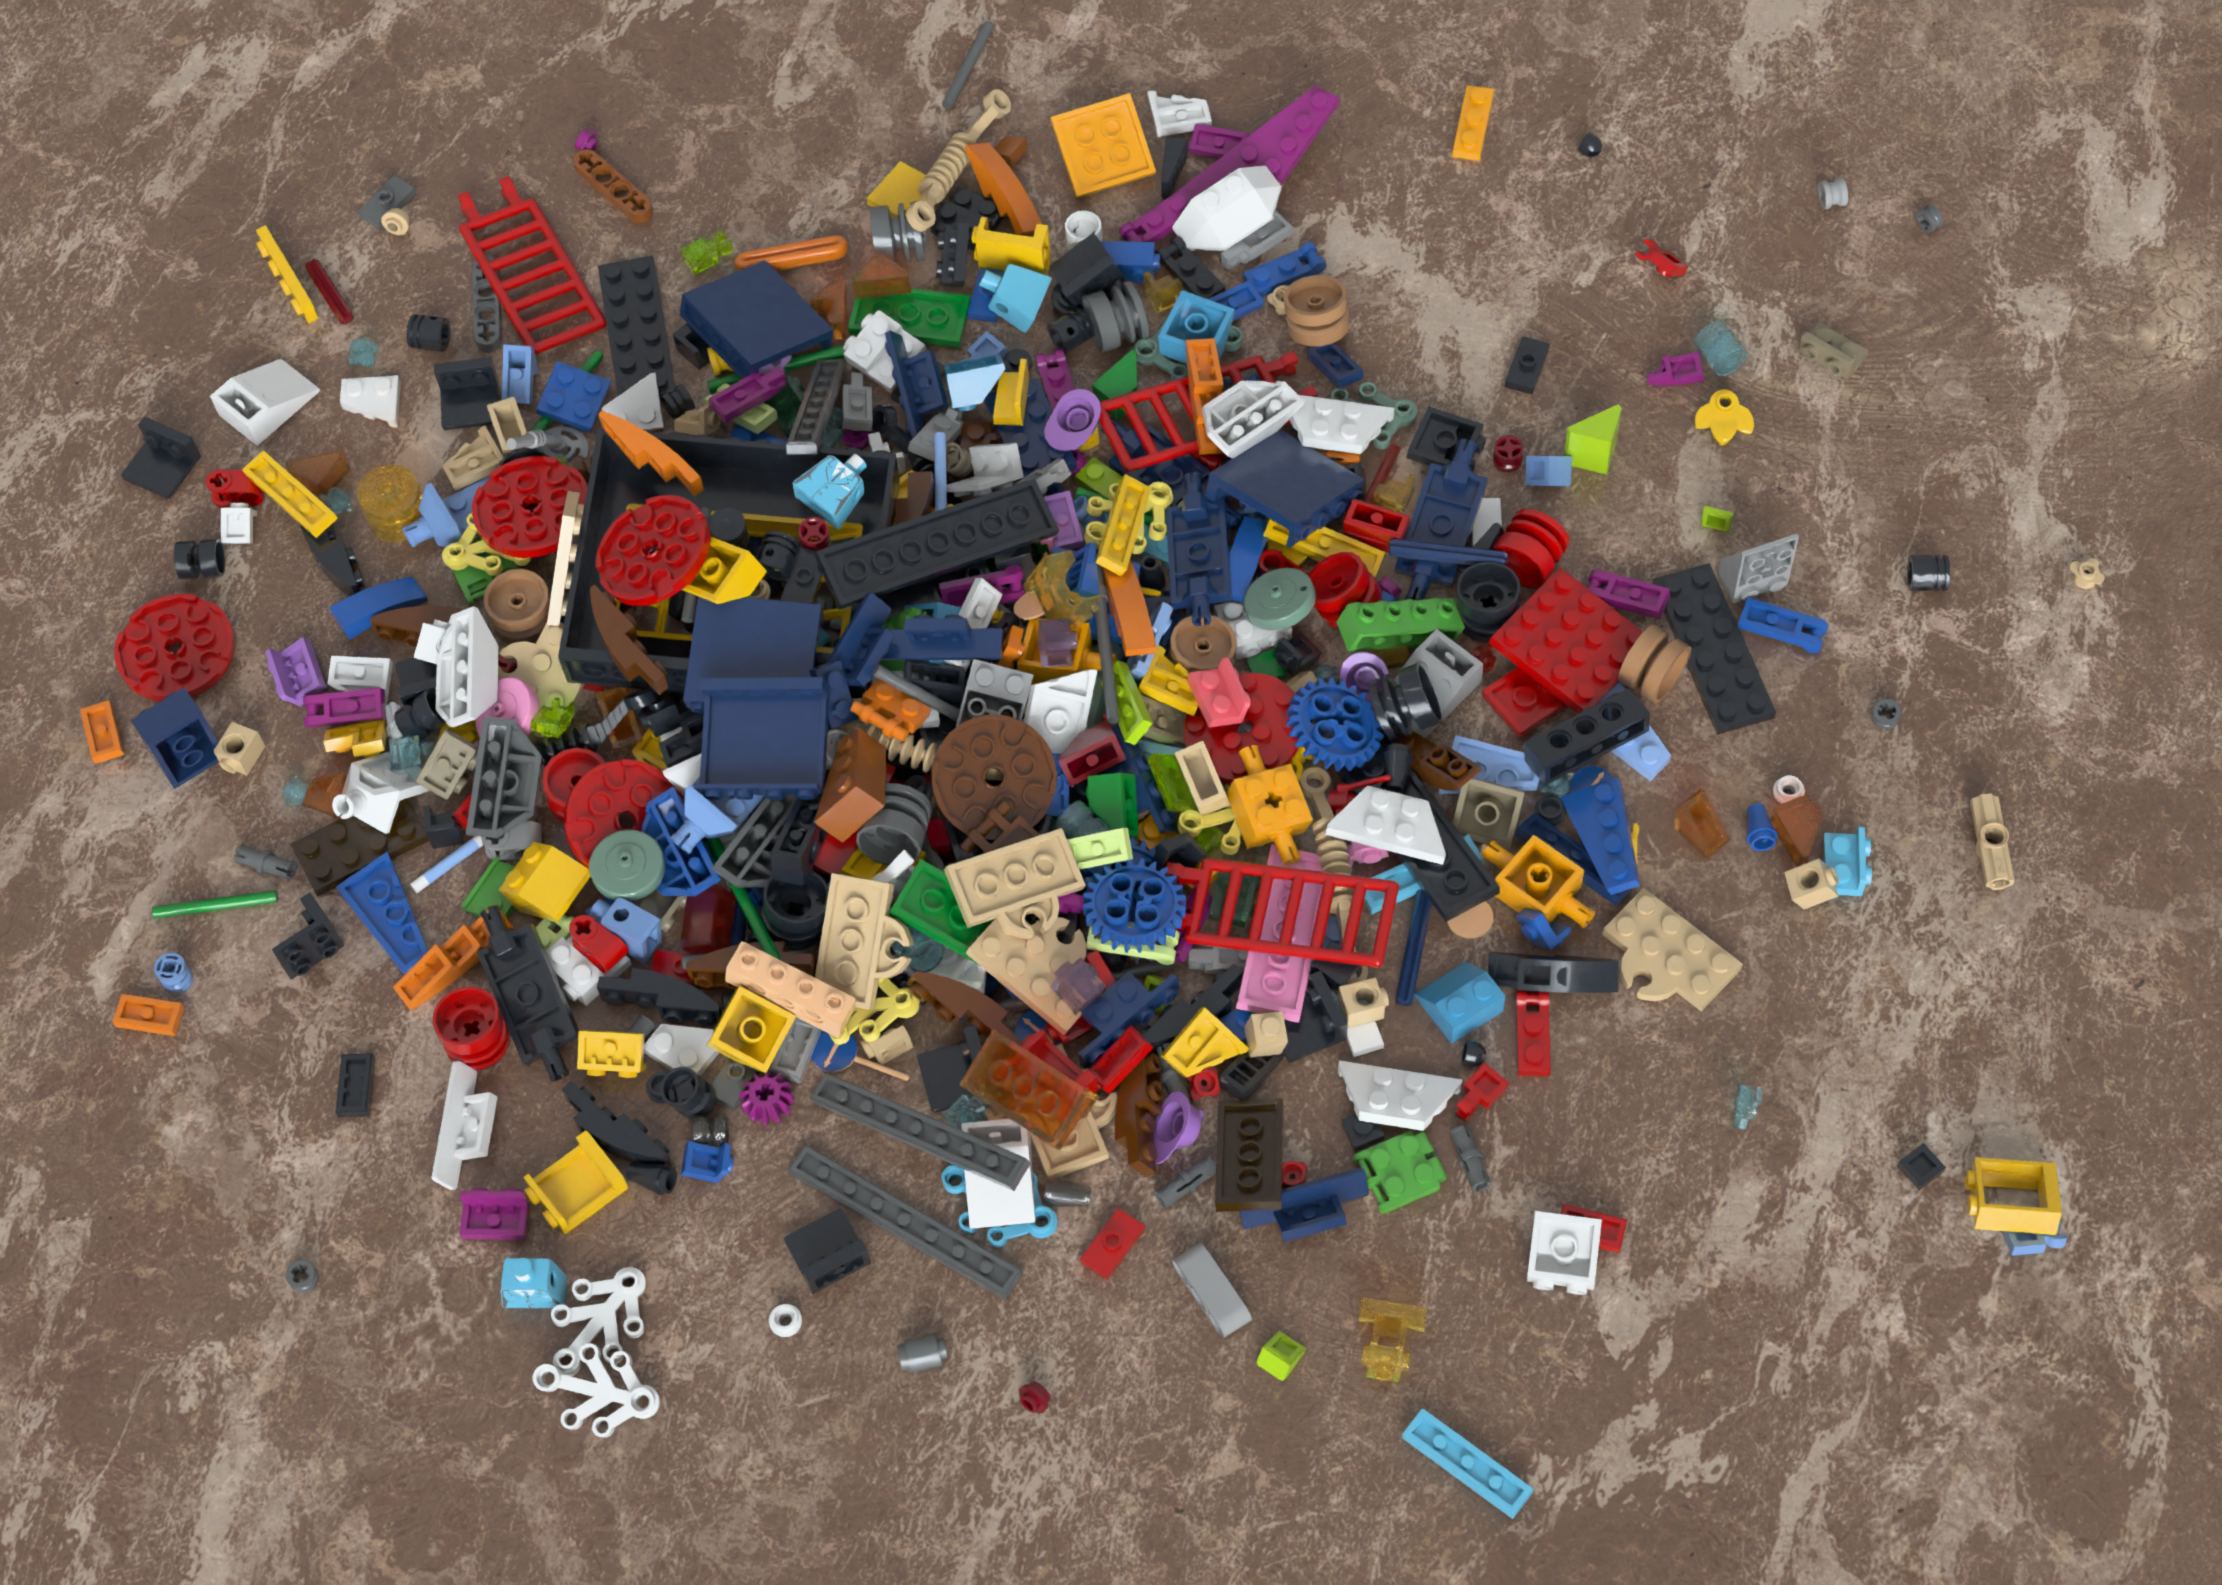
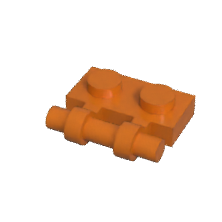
M878 679L863 694L862 701L856 700L850 710L857 714L862 722L866 724L872 723L882 729V733L890 739L895 737L904 742L909 732L913 734L929 717L931 708Z

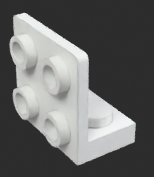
M1017 443L970 447L974 477L948 484L947 492H954L955 497L969 495L972 491L974 496L985 495L992 492V487H995V489L1007 488L1013 485L1012 481L1024 478Z

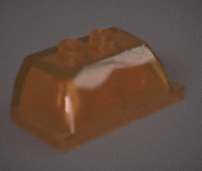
M994 1029L959 1084L1058 1150H1061L1069 1135L1087 1117L1100 1097L1098 1093L1036 1053Z

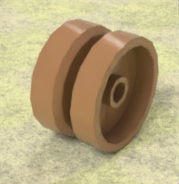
M1327 275L1307 276L1293 282L1285 290L1283 299L1287 314V331L1296 343L1305 346L1321 347L1333 344L1342 339L1348 332L1350 319L1347 309V291L1344 284L1338 279Z
M515 569L497 575L488 584L484 593V608L497 637L507 644L522 641L536 643L548 617L551 595L543 578L535 572Z
M1210 615L1211 623L1204 625V617L1201 616L1202 626L1193 625L1192 616L1182 619L1173 629L1170 638L1168 660L1174 665L1180 663L1188 671V674L1190 672L1218 669L1221 659L1227 657L1234 668L1237 649L1236 634L1230 625L1221 618Z
M1655 624L1650 625L1643 631L1628 652L1620 668L1618 681L1632 690L1641 686V695L1655 704L1659 703L1681 676L1689 660L1692 648L1678 638L1668 642V633Z

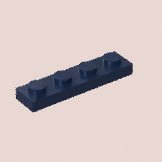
M1536 813L1532 814L1518 826L1514 836L1525 843L1533 835L1544 841L1584 869L1582 883L1614 905H1617L1633 890L1632 888L1610 895L1586 848Z

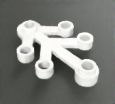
M626 1267L619 1270L614 1279L591 1283L587 1279H578L572 1285V1292L579 1301H586L592 1295L612 1294L605 1303L569 1308L566 1305L560 1304L552 1309L551 1318L553 1323L559 1327L567 1326L570 1322L591 1319L569 1348H563L554 1355L553 1365L561 1371L562 1375L572 1377L579 1372L581 1368L579 1358L581 1346L591 1343L603 1327L606 1344L603 1348L605 1361L610 1364V1358L607 1356L610 1349L615 1348L623 1351L619 1344L616 1311L624 1301L627 1319L623 1327L626 1335L630 1338H638L644 1333V1324L639 1314L638 1297L645 1290L646 1280L640 1270L634 1267ZM632 1278L635 1280V1283L631 1287L623 1286L624 1280ZM585 1285L588 1287V1291L585 1294L577 1293L579 1286ZM558 1312H567V1317L564 1320H557L556 1315ZM631 1323H638L640 1328L637 1331L631 1332L628 1330ZM624 1355L617 1358L616 1364L622 1361ZM564 1356L572 1357L569 1365H562L560 1363Z
M586 1343L581 1346L579 1358L584 1363H587L597 1383L562 1375L557 1367L550 1364L540 1365L533 1374V1383L539 1390L553 1392L557 1388L593 1396V1398L575 1409H567L562 1413L561 1424L567 1429H578L585 1418L611 1402L625 1404L608 1417H598L594 1420L592 1424L594 1434L607 1438L613 1434L615 1427L629 1418L635 1416L639 1419H647L652 1417L659 1409L660 1397L658 1392L653 1387L640 1383L632 1368V1357L624 1351L615 1352L610 1358V1364L614 1370L620 1372L629 1391L616 1388L600 1359V1348L592 1343ZM588 1348H593L595 1355L592 1359L587 1360L585 1352ZM624 1355L626 1357V1364L619 1368L616 1360L619 1356ZM548 1373H553L555 1377L554 1382L547 1385L545 1383V1376ZM643 1396H647L649 1399V1404L645 1408L639 1406V1400ZM571 1413H575L577 1421L574 1425L570 1426L567 1423V1417ZM602 1421L608 1423V1430L605 1433H600L598 1430V1426Z

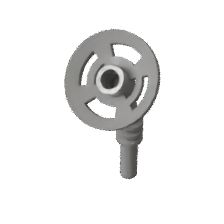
M565 426L554 427L545 432L540 429L529 431L524 436L509 438L506 443L510 450L523 447L543 450L547 457L556 458L559 463L570 468L573 466V461L567 464V461L575 455L576 449L580 450L578 456L581 455L585 458L589 454V445L585 436L580 431ZM562 432L570 433L578 440L571 441L569 437L561 434Z

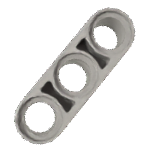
M1198 1243L1172 1259L1173 1266L1222 1338L1252 1321L1247 1307L1202 1243Z

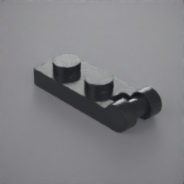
M1180 236L1172 239L1170 245L1166 247L1161 246L1155 250V254H1160V263L1187 292L1209 299L1225 291V286L1186 247V243ZM1177 254L1180 258L1174 260L1172 256Z

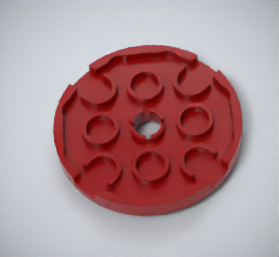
M546 456L519 458L507 462L491 472V478L482 488L478 487L472 502V517L481 539L495 551L512 557L531 558L557 552L567 492L580 493L578 504L585 506L588 486L581 473L573 466L570 468L559 463L558 459ZM528 504H539L532 513L530 510L525 509Z
M675 495L651 497L646 499L645 505L640 506L634 511L629 508L612 523L600 542L596 555V569L599 571L601 585L619 602L633 606H649L675 595L686 585L694 581L695 576L709 554L711 531L706 517L690 500ZM657 547L660 549V551L656 550L652 554H648L651 549Z
M192 594L167 595L146 603L129 617L131 621L124 628L123 632L118 633L115 642V664L124 682L138 695L161 702L166 696L179 691L183 687L191 698L209 690L228 670L233 660L236 646L233 627L223 610L215 603L199 599L197 595ZM175 643L182 644L181 648L177 651L178 654L168 652L169 647Z
M1261 673L1238 674L1244 691L1250 697V707L1243 719L1245 724L1253 726L1252 730L1248 733L1241 734L1237 732L1242 723L1208 727L1199 705L1194 716L1186 715L1184 722V741L1186 747L1204 741L1218 777L1224 784L1231 785L1234 779L1248 776L1242 758L1239 755V751L1249 746L1250 750H1252L1251 746L1257 745L1264 766L1269 770L1292 764V758L1300 748H1295L1294 746L1298 738L1289 737L1288 735L1293 727L1286 725L1290 717L1286 714V711L1290 707L1289 702L1295 695V692L1287 684L1275 677Z
M622 759L620 761L602 763L594 767L575 784L565 805L564 829L572 852L585 867L589 869V860L594 848L608 835L622 830L641 831L646 816L647 803L671 787H674L664 776L663 772L641 761ZM676 789V791L678 792V794H679L680 797L682 798L681 793ZM627 813L633 818L634 824L631 829L621 828L618 820L620 814Z

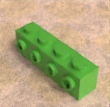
M1438 597L1426 600L1406 599L1392 602L1382 600L1375 603L1353 602L1347 604L1336 621L1348 652L1419 647L1436 629L1455 642L1465 628L1454 599H1440Z

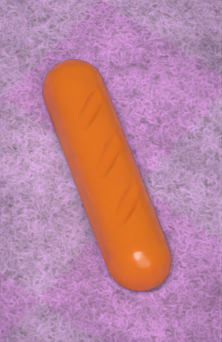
M833 235L746 251L736 256L734 266L739 271L765 260L773 269L780 271L839 260L847 253L848 242L842 236Z

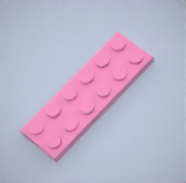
M1271 844L1267 865L1320 872L1322 870V867L1319 865L1320 857L1317 854L1298 850L1299 855H1301L1300 861L1292 865L1289 861L1288 866H1283L1276 845ZM1273 880L1260 940L1279 942L1292 881ZM1304 883L1291 944L1310 946L1323 887L1322 884ZM1248 951L1236 1009L1258 1014L1283 1011L1284 1020L1299 1023L1312 959Z

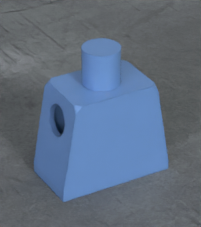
M621 897L617 898L612 906L602 899H598L590 910L591 916L601 921V925L617 935L629 949L627 954L643 965L646 964L662 942L660 919Z

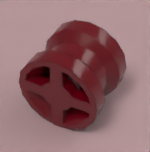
M1505 435L1495 442L1493 463L1498 470L1510 473L1520 468L1524 446L1519 438L1513 435Z
M809 517L801 522L798 529L801 547L819 551L830 546L831 539L828 525L823 519Z

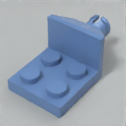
M488 476L443 500L433 484H427L418 508L422 517L401 527L411 547L413 548L417 544L434 538L437 545L442 547L458 542L468 527L466 519L472 513V502L478 487L482 488L491 477Z
M699 776L692 786L689 785L685 789V821L670 839L676 845H679L686 836H690L681 846L682 850L690 854L696 844L704 837L710 839L732 836L761 803L765 795H753L751 800L736 799L734 795H723L720 800H709L694 789V784H700Z

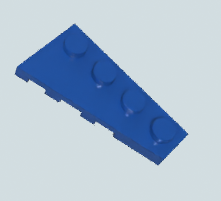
M1618 777L1560 796L1609 894L1613 895L1641 886L1622 783Z
M388 852L336 886L342 898L403 975L428 952Z

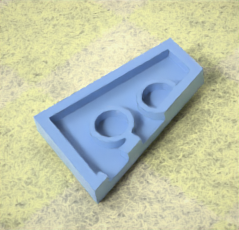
M1162 602L1155 608L1150 616L1157 647L1158 645L1160 646L1159 642L1162 635L1167 632L1172 623L1170 615L1173 607L1165 602ZM1154 654L1129 657L1127 664L1137 685L1141 683L1144 675L1147 674Z
M1620 682L1600 702L1606 700L1614 693H1620L1625 690ZM1650 725L1648 732L1611 751L1649 781L1671 760V754Z
M1455 736L1452 749L1478 764L1481 768V771L1474 776L1475 778L1523 791H1535L1538 789L1540 779L1525 762L1523 752ZM1461 788L1455 791L1439 789V794H1460Z

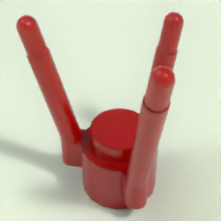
M1384 775L1350 784H1337V790H1330L1328 803L1333 815L1340 813L1356 797V793H1351L1350 790L1389 781L1391 776Z

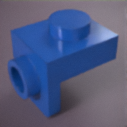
M1524 908L1516 915L1521 924L1520 930L1522 934L1537 947L1549 950L1560 946L1564 942V938L1572 932L1569 925L1558 922L1548 924L1542 912Z
M688 1141L684 1146L681 1175L718 1183L726 1174H730L732 1170L734 1156L730 1155L731 1144L724 1143L718 1148Z

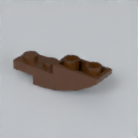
M594 584L590 588L591 605L603 643L610 657L629 682L640 675L660 695L668 688L665 668L657 660L652 662L646 656V649L637 640L638 636L635 630L637 623L627 611L622 613L616 607L617 602L614 597L606 590L602 593Z
M447 606L399 608L372 616L370 623L376 636L388 642L393 640L405 642L416 648L423 623L433 624L434 619L449 623L452 614L465 609Z
M1413 730L1411 735L1405 736L1402 733L1400 739L1392 741L1393 744H1402L1411 748V754L1414 757L1411 769L1421 781L1433 787L1455 791L1481 771L1478 764L1442 742L1437 746Z
M773 941L783 962L815 978L817 964L813 954L790 953L785 942ZM759 942L747 943L763 951ZM739 945L719 949L688 962L686 970L693 986L701 988L727 987L736 990L738 987L726 982L725 978L726 967Z
M918 971L906 983L911 987L910 992L918 1000L923 1002L926 1000L935 1008L934 1013L942 1021L955 1025L963 1017L968 1027L976 1025L978 1035L982 1034L990 1041L991 1048L997 1054L1012 1056L1021 1047L1023 1041L1000 1022L1008 1014V1011L980 991L948 977Z
M1151 1051L1122 1080L1115 1113V1141L1127 1149L1128 1165L1144 1177L1157 1173L1156 1159L1158 1155L1154 1145L1153 1131H1155V1123L1152 1117L1163 1113L1162 1099L1164 1098V1092L1160 1084L1161 1062L1159 1057Z

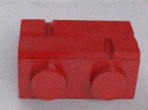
M1353 499L1344 520L1343 535L1389 553L1391 539H1405L1409 528L1410 515L1401 512L1396 513L1394 510Z

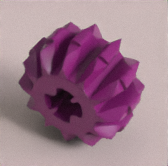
M767 1070L764 1077L760 1078L754 1072V1082L744 1081L743 1086L746 1091L739 1094V1099L743 1102L741 1106L742 1112L745 1115L749 1114L750 1121L753 1123L761 1119L762 1125L767 1126L769 1119L774 1118V1121L779 1124L781 1121L779 1115L789 1116L791 1112L789 1105L794 1104V1096L790 1094L793 1090L789 1082H784V1077L780 1073L772 1077L771 1071Z

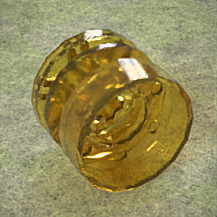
M387 464L376 467L366 473L359 482L357 497L360 507L365 514L370 530L376 537L386 542L399 543L407 541L401 527L422 517L418 508L423 494L421 493L418 481L409 469L401 465Z

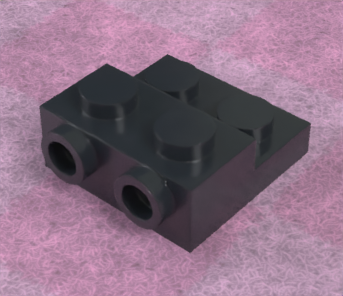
M958 186L949 200L943 199L934 211L936 220L930 228L931 233L939 237V232L944 233L945 225L957 226L958 223H969L967 250L975 251L976 244L972 243V232L974 226H979L981 217H987L989 231H995L1004 217L1000 216L994 200Z
M958 223L957 226L945 225L944 233L939 232L938 250H943L942 261H937L936 278H941L940 286H964L969 223Z
M1428 406L1407 451V459L1428 466L1431 463L1441 466L1448 465L1454 459L1459 439H1467L1465 445H1468L1469 440L1475 442L1477 448L1474 455L1475 453L1481 454L1486 443V437H1483L1484 424ZM1473 458L1469 466L1472 472L1476 464V460H1473Z
M655 690L654 692L657 697L655 702L634 710L644 730L650 729L655 737L681 727L680 722L699 714L692 712L691 708H687L683 700L684 693L673 692L668 695L664 691L658 695Z

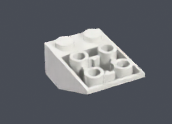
M279 359L230 378L210 395V398L218 415L258 446L319 393L320 389L285 361Z
M1027 1117L962 1123V1131L1023 1156L1031 1163L1015 1191L964 1170L970 1229L1036 1222L1031 1135Z

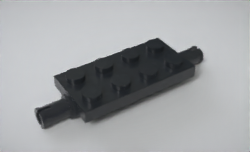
M490 906L487 908L489 913L485 909L480 913L490 937L487 947L477 952L479 961L522 1063L530 1065L542 1058L550 1076V1081L563 1079L561 1074L566 1077L570 1072L566 1067L560 1049L562 1046L577 1039L580 1030L535 925L529 923L517 930L508 929L500 911V906Z

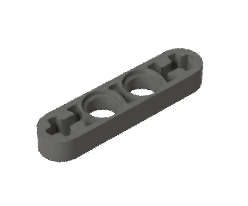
M487 256L489 261L494 260L493 257ZM475 260L472 266L474 338L480 351L490 353L496 351L502 343L501 303L494 292L488 297L480 296L482 290L492 289L488 280L484 278L483 272ZM496 270L495 272L500 279V271ZM492 311L495 313L491 319L483 320L480 318L484 312ZM485 329L490 330L491 337L489 341H484L486 340Z

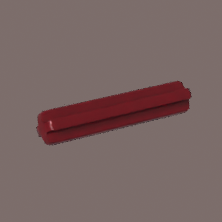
M312 259L310 262H307L305 268L339 322L346 325L348 322L353 321L352 311L319 260Z

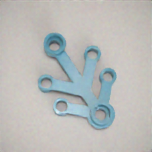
M955 1165L947 1167L942 1173V1183L945 1190L952 1194H959L961 1192L967 1194L964 1169ZM1034 1172L1035 1221L1045 1219L1047 1221L1046 1226L1038 1227L1036 1222L1012 1224L1006 1227L993 1226L987 1232L988 1242L992 1247L1001 1248L1007 1243L1008 1239L1028 1233L1036 1238H1046L1055 1232L1058 1225L1057 1215L1051 1208L1043 1206L1037 1189L1038 1178ZM959 1178L961 1183L958 1186H952L950 1184L951 1180ZM965 1212L958 1220L960 1230L965 1234H973L978 1228L970 1229V1227L963 1225V1222L969 1219L968 1212ZM995 1233L1003 1235V1238L999 1241H994L991 1237Z

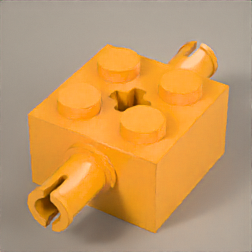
M1046 618L1030 619L1023 641L1025 648L1019 661L1013 660L1017 662L1018 671L1033 674L1031 685L1088 669L1101 671L1099 652H1091L1093 644L1090 623ZM1115 653L1112 654L1113 665L1117 661V654Z
M1252 745V750H1250L1249 746L1239 751V755L1242 758L1248 776L1234 779L1226 795L1246 847L1250 849L1274 842L1282 865L1288 866L1289 861L1292 865L1301 860V855H1299L1292 836L1304 833L1313 821L1291 764L1270 770L1266 769L1258 751V746Z
M1533 835L1515 856L1494 840L1490 842L1491 848L1489 846L1485 848L1482 857L1502 870L1495 878L1496 883L1500 887V893L1495 897L1519 913L1526 908L1542 912L1548 924L1561 913L1567 915L1581 925L1582 928L1588 925L1586 922H1591L1595 911L1573 897L1582 887L1584 869L1544 841Z

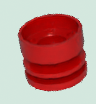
M1521 509L1515 513L1512 521L1507 525L1505 533L1500 536L1492 550L1507 552V567L1515 572L1519 578L1520 586L1540 588L1548 580L1555 564L1560 561L1562 554L1567 550L1570 540L1563 526L1554 518L1534 509Z
M475 986L461 987L449 992L438 1002L433 1012L432 1024L445 1052L452 1062L461 1061L474 1070H483L495 1065L505 1055L510 1046L511 1034L495 998L489 992Z

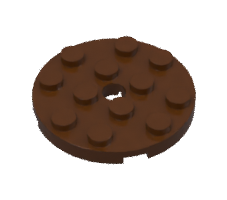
M983 715L965 721L944 738L933 759L931 786L934 799L944 817L965 834L971 828L976 829L987 817L985 813L991 807L995 809L1002 800L1012 808L1004 816L1010 824L1020 815L1033 827L1044 817L1052 802L1057 786V769L1050 747L1043 737L1030 725L1006 715ZM993 768L998 769L1003 777L1001 784L995 787L990 786L985 781L986 772ZM996 825L984 838L986 840H995L1003 831Z

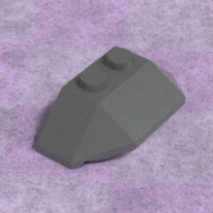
M483 717L466 835L499 838L534 816L542 755L514 719Z
M784 795V799L781 800L765 798L714 864L712 870L737 888L765 887L768 879L773 875L770 853L797 800L796 795Z

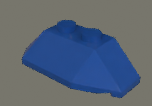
M671 787L649 801L646 805V816L641 831L649 834L659 843L665 857V874L657 887L662 896H696L722 880V876L712 870L717 859L706 837L696 844L690 854L681 849V846L690 836H686L679 845H676L670 839L685 821L684 801L676 789Z

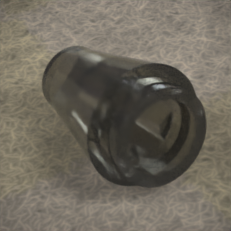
M1055 1175V1178L1047 1177L1043 1203H1049L1050 1207H1088L1092 1188Z

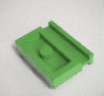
M495 857L462 903L463 911L479 918L481 911L484 909L487 910L491 905H499L501 912L508 919L515 910V907L498 890L504 883L508 873L515 866L509 863L505 864Z

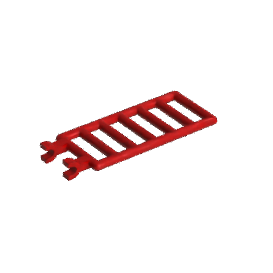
M507 176L499 179V184L502 187V190H500L501 195L509 206L480 216L469 192L466 191L458 194V199L461 203L459 205L460 210L468 220L460 224L459 231L524 346H533L534 353L537 355L606 327L607 323L603 314L534 198L522 201L515 190L511 178ZM528 210L534 218V221L480 241L476 239L473 233L475 230ZM541 230L546 239L492 261H489L484 253L486 250ZM550 250L553 251L558 259L503 281H500L495 272ZM562 270L565 271L569 278L568 281L513 302L507 293L509 290ZM576 290L581 299L578 302L526 322L523 321L519 314L521 310ZM586 310L593 320L539 342H535L530 333Z
M1294 351L1265 363L1261 356L1256 355L1222 365L1220 369L1222 377L1229 376L1233 385L1240 381H1245L1240 372L1252 368L1256 369L1262 381L1275 383L1274 377L1296 374L1297 370L1294 364H1297L1299 359ZM1188 376L1100 402L1101 413L1098 421L1126 472H1132L1199 451L1197 440L1185 443L1161 398L1162 395L1176 391L1194 425L1191 397L1188 390ZM1314 386L1305 388L1298 394L1318 397ZM1150 400L1174 447L1158 451L1134 405L1135 403ZM1123 407L1147 455L1131 459L1107 413L1108 411ZM1290 419L1284 425L1290 424Z
M1205 858L1202 861L1201 869L1184 867L1176 863H1167L1168 877L1176 875L1177 885H1197L1190 914H1186L1182 918V927L1176 928L1186 930L1185 941L1190 944L1375 968L1383 965L1399 890V884L1394 880L1215 858ZM1213 871L1231 873L1217 934L1199 932ZM1243 875L1261 877L1248 938L1229 936ZM1274 879L1292 881L1279 942L1260 940ZM1305 882L1323 885L1310 946L1291 944ZM1335 886L1354 888L1341 950L1322 948ZM1366 890L1385 892L1372 954L1353 952Z

